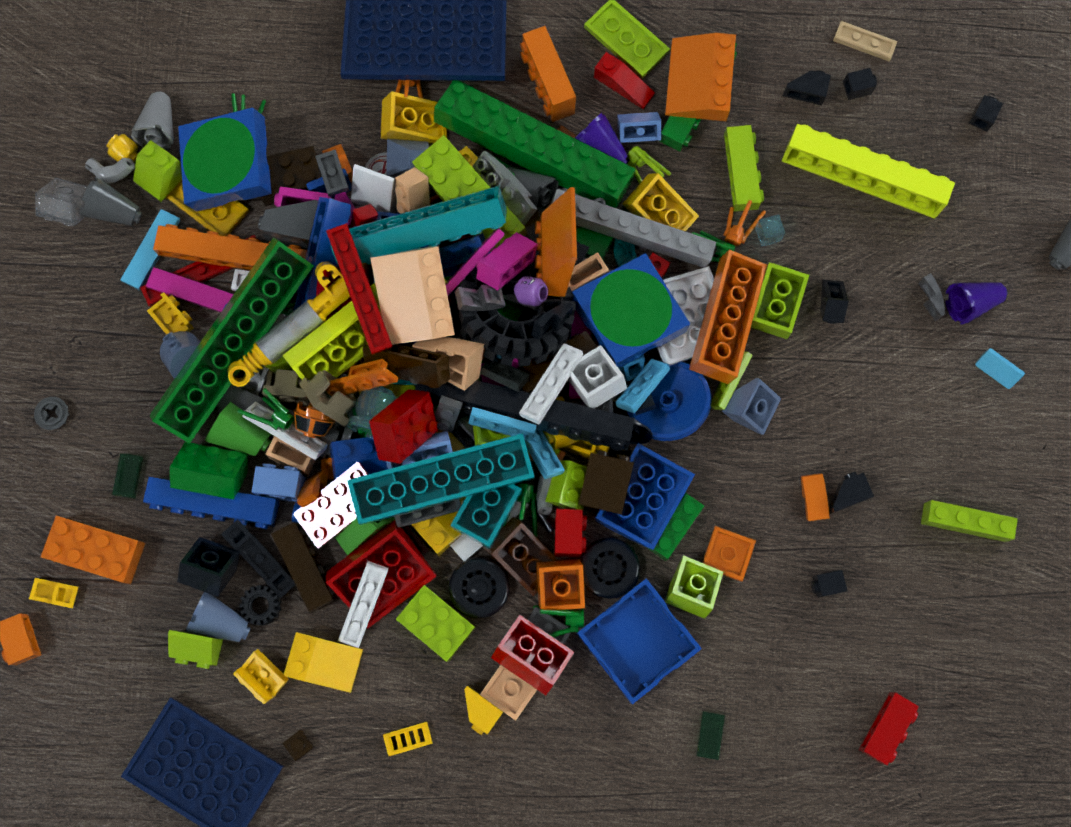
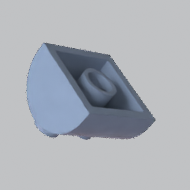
M187 331L168 333L164 336L160 347L161 360L174 379L201 342L194 334Z

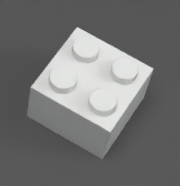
M601 345L582 356L568 378V381L586 406L594 409L627 389L624 375Z

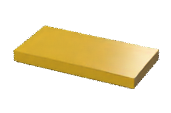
M182 180L166 197L208 231L217 232L220 236L227 237L249 212V209L238 200L223 206L195 211L184 204Z

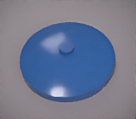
M680 362L669 366V372L651 392L656 406L655 409L637 416L635 413L627 411L629 417L635 418V420L652 431V439L674 441L687 437L699 429L708 417L711 408L709 385L702 374L689 370L690 365Z

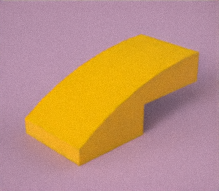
M35 578L29 599L73 608L79 587Z

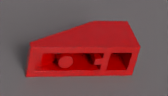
M605 52L595 66L594 78L643 110L655 95V92L628 66L608 52Z

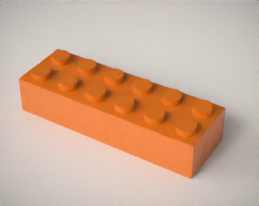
M730 249L720 258L689 370L725 384H729L738 377L767 264Z

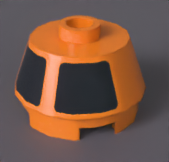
M299 401L296 409H294L295 429L303 432V435L307 437H325L336 422L315 409L311 402H309L308 406H303V402Z

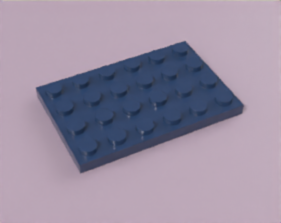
M170 697L121 777L200 827H248L284 766L178 700Z

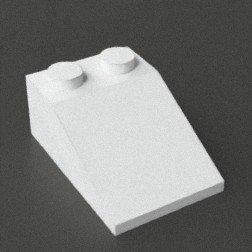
M355 164L353 167L351 202L354 207L359 208L372 204L376 211L396 213L395 179Z

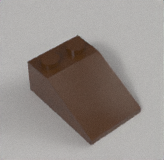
M512 517L502 527L490 549L485 546L483 547L532 596L538 592L536 562L559 561L515 517Z

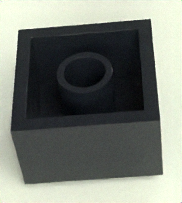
M199 537L180 561L177 582L219 597L237 571L240 551Z

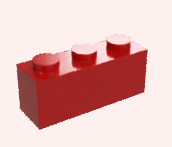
M890 692L863 740L859 751L877 762L888 766L897 756L896 749L899 743L902 744L908 735L907 728L916 721L919 706L896 692Z

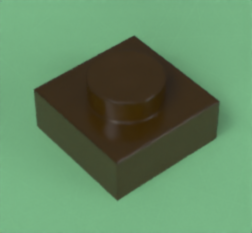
M302 729L282 743L294 761L299 760L314 748V745Z

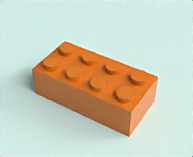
M546 26L523 33L522 43H520L522 49L520 55L523 63L528 64V74L531 81H535L537 85L535 90L538 98H542L544 101L543 109L546 116H550L552 122L575 114L576 95Z
M56 516L41 558L131 585L146 543Z

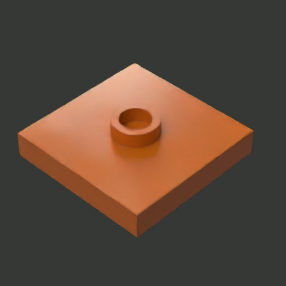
M714 526L702 563L723 571V575L743 582L756 540Z

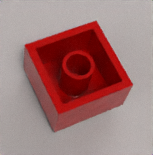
M556 509L555 557L580 558L582 552L585 553L586 537H582V531H585L587 526V515H583V510Z

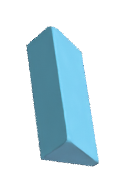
M992 348L985 351L975 363L979 369L1007 389L1012 388L1025 374Z

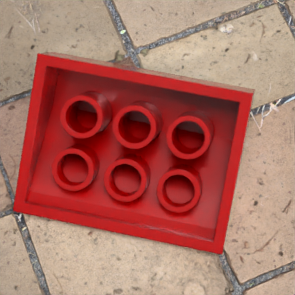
M394 520L326 572V583L350 608L367 561L388 568L367 628H369L434 579L436 574L401 527L397 528L396 521Z

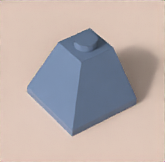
M387 139L386 175L395 178L414 168L412 161L429 148L428 142Z
M755 378L734 391L726 409L722 412L734 422L764 435L781 398L761 379Z

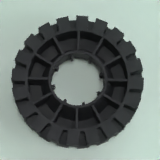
M535 259L501 288L503 295L514 294V287L522 277H536V273H539V270L535 268ZM473 268L466 278L462 280L460 287L478 290L481 285L487 284L476 279L478 269ZM568 287L565 297L547 296L542 304L535 306L538 315H534L533 319L528 321L507 319L497 309L463 311L459 310L456 303L457 326L461 325L460 333L464 340L471 338L470 341L484 344L485 352L483 357L494 361L498 354L502 356L501 364L512 366L514 358H517L519 366H530L532 358L536 364L547 360L548 354L551 357L556 355L563 343H566L575 318L576 306L575 302L572 301L574 295L570 287ZM566 303L574 305L570 318L559 331L550 327L539 340L531 336L535 321L543 314Z

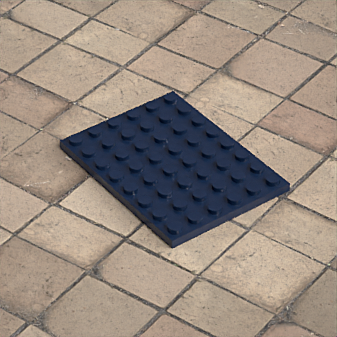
M346 0L341 79L505 81L507 0Z

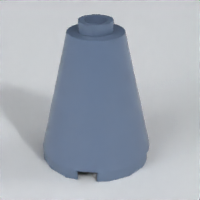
M204 592L185 632L240 642L241 638L246 639L251 628L247 626L249 622L213 595Z

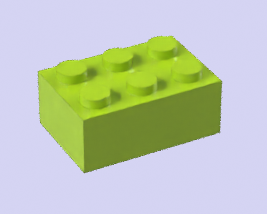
M769 262L751 328L788 339L793 331L809 275Z
M425 585L396 618L398 622L446 662H449L476 629V627Z

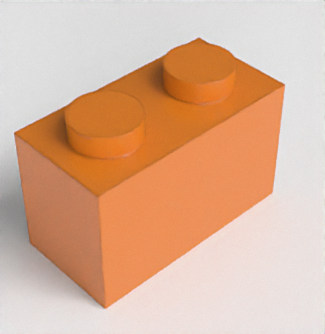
M20 613L0 621L2 657L8 665H19L41 656L28 614Z

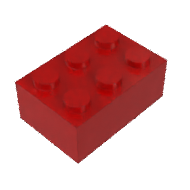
M408 389L369 420L378 459L399 464L438 431L430 392Z
M519 615L491 658L546 696L573 656L574 651Z

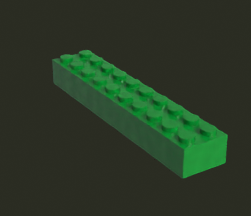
M459 80L452 81L434 107L435 123L532 172L554 177L558 181V185L566 189L573 187L575 188V193L590 200L602 198L606 203L605 205L617 208L632 183L635 168Z
M273 238L150 414L151 420L190 444L230 387L231 383L228 378L230 364L238 361L240 358L244 360V355L248 356V352L252 353L253 344L269 331L314 265ZM241 369L235 370L233 375L237 377Z

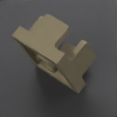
M278 369L276 375L273 371H268L266 385H263V389L266 388L280 403L297 405L301 401L303 405L308 406L310 402L299 385L302 380L298 379L295 371ZM262 392V394H263L267 399H269L268 396H267L264 392Z
M326 370L319 371L311 381L304 378L299 385L313 407L345 426L350 421L347 413L357 403L353 393L344 395L337 391L333 396H330L325 390L329 387L330 380L338 378Z

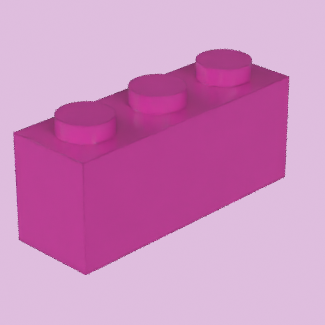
M516 232L510 238H506L497 248H493L491 253L478 261L476 279L498 291L534 261L538 244Z

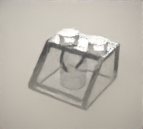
M55 177L35 193L36 216L43 217L49 221L61 222L67 226H76L85 218L79 214L80 206L83 208L85 206V201H82V198L88 186Z

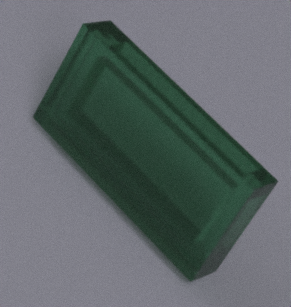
M120 453L112 492L113 496L135 499L143 462L142 456Z
M702 711L696 756L719 760L725 715Z

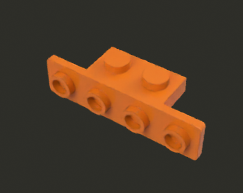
M379 359L351 366L348 376L330 380V385L325 391L330 396H333L337 391L346 395L398 382V377L387 369L388 363L385 360Z

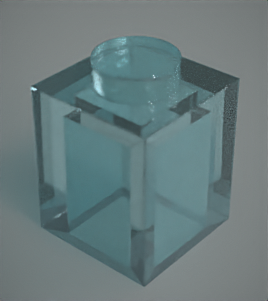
M779 214L760 219L755 227L761 247L780 242L785 235Z

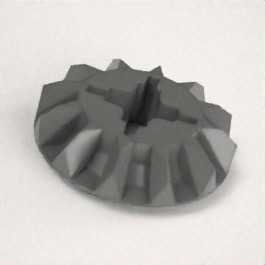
M58 397L44 398L37 404L34 411L36 423L41 428L50 431L60 429L63 424H66L67 417L69 416L68 406ZM46 409L51 411H54L56 409L55 413L57 414L58 418L51 417L50 419H48L50 415L48 414Z

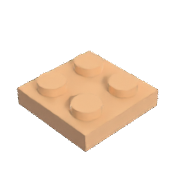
M500 665L480 695L516 721L537 689Z

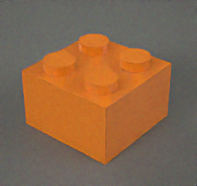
M580 559L536 562L540 610L585 608L583 564Z

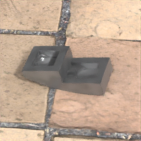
M930 273L918 284L929 298L923 305L933 319L937 321L945 314V306L940 288Z
M481 285L478 290L458 287L455 291L459 310L486 311L504 308L505 306L501 288L497 291L488 285Z

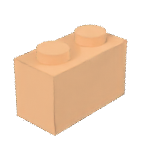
M414 167L395 177L396 207L400 214L430 206L429 181L425 174Z
M598 252L574 266L568 285L571 291L609 272L608 267Z
M275 436L266 452V456L269 459L284 466L296 467L298 471L309 476L316 461Z

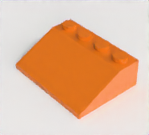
M709 33L672 38L666 116L716 121L727 120L731 102L735 34Z
M570 187L541 213L540 221L535 223V234H538V238L535 241L538 244L535 268H539L536 278L544 281L548 288V296L565 297L577 260L575 188Z

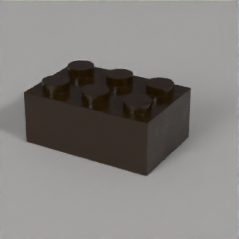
M314 146L266 156L270 171L272 194L261 196L265 206L274 204L275 194L279 193L280 187L309 191L306 184L322 177Z

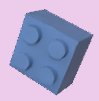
M263 464L262 467L256 466L252 493L256 496L296 502L301 487L306 482V477L296 467L284 466V469H279L272 464Z

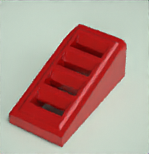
M372 204L353 209L350 228L377 220L378 213Z

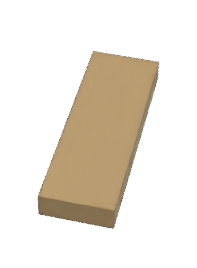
M843 21L840 22L833 39L834 42L886 61L891 60L897 41Z

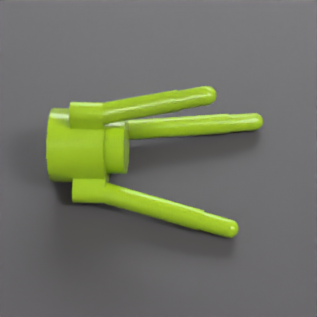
M635 146L627 154V158L630 160L628 165L636 169L634 175L639 184L642 182V178L636 166L640 168L645 163L656 173H659L661 177H664V173L668 176L671 175L670 171L649 156L639 146Z

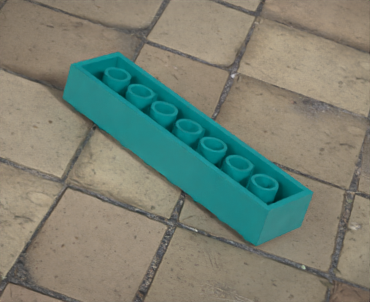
M496 186L349 228L362 264H371L370 258L420 249V247L426 245L428 247L437 246L444 240L455 241L465 234L476 235L481 233L483 229L500 228L506 223L507 209L500 186ZM330 245L331 250H332V253H333L334 258H335V260H336L337 266H338V268H339V265H338L337 259H336V257H335L334 251H333V249H332V246Z
M522 433L350 479L347 482L358 524L364 525L527 481L535 476Z

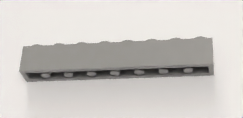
M557 189L551 204L566 191ZM575 195L577 226L703 268L712 260L716 245L715 241Z

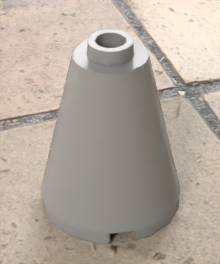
M155 92L150 95L132 129L131 137L139 146L143 147L144 144L146 145L152 140L161 148L167 150L171 148V144L174 142L171 99L164 92Z

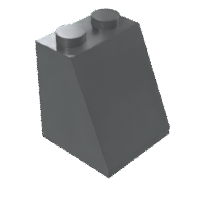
M319 200L265 210L264 215L259 219L258 228L267 243L275 238L287 247L289 245H297L307 250Z

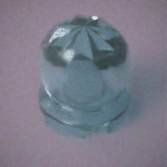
M383 386L363 390L355 404L357 416L350 417L347 427L354 432L357 429L367 432L365 437L373 439L369 420L396 400L395 394Z

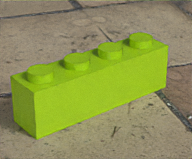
M751 125L727 127L724 133L734 212L744 211L749 200L752 201L749 210H758L761 202L764 201V193L759 187L761 172L760 170L757 171L756 165L759 161L758 152L754 150L756 134L752 132Z
M930 500L924 503L921 524L1008 542L1015 540L1018 518Z

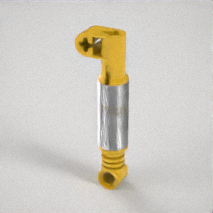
M324 261L319 263L315 269V275L325 289L314 299H308L299 308L295 309L291 315L287 316L285 320H282L270 332L253 344V349H251L252 353L248 352V356L244 355V360L240 358L238 361L230 364L228 378L231 384L237 387L245 386L250 381V378L255 375L254 372H259L258 368L261 370L263 369L262 365L266 366L275 363L283 354L299 343L300 340L304 339L306 335L324 323L331 312L350 298L344 278L334 264ZM325 269L328 272L330 271V274L333 277V279L340 275V278L337 279L334 283H332L329 287H327L326 285L330 283V280L327 276H324L323 271ZM241 369L245 371V375L241 378H236L233 375L235 370Z

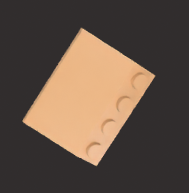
M438 246L370 258L382 319L392 345L455 335Z

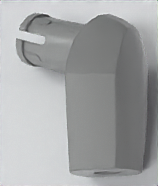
M90 158L87 160L85 168L109 185L126 178L135 168V164L132 159L122 158L116 164L104 167L95 158Z
M541 475L538 480L536 493L537 509L539 514L548 515L552 511V504L545 502L552 478L544 479Z

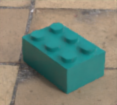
M512 484L467 496L451 523V528L490 549L521 495L522 489Z

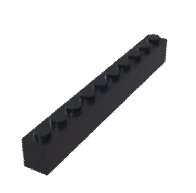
M477 380L465 391L449 382L444 383L439 388H430L423 384H416L415 390L430 392L433 405H439L443 395L463 402L460 411L467 415H471L472 408L475 407L537 425L536 429L546 431L551 435H563L572 440L588 441L593 445H604L617 451L628 450L635 418L555 399L538 425L521 417L519 414L531 393L517 392L510 388Z

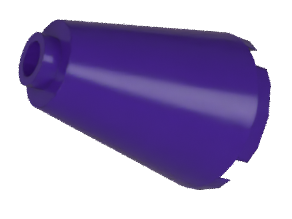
M603 113L599 114L575 137V139L625 164L628 162L626 160L628 155Z
M1000 282L954 283L946 290V294H949L948 300L945 301L947 311L955 322L959 321L962 325L969 323L1003 303L1007 297V289Z

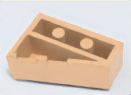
M441 337L417 341L412 345L414 348L449 355L450 380L447 382L464 391L480 376L484 349L483 343Z

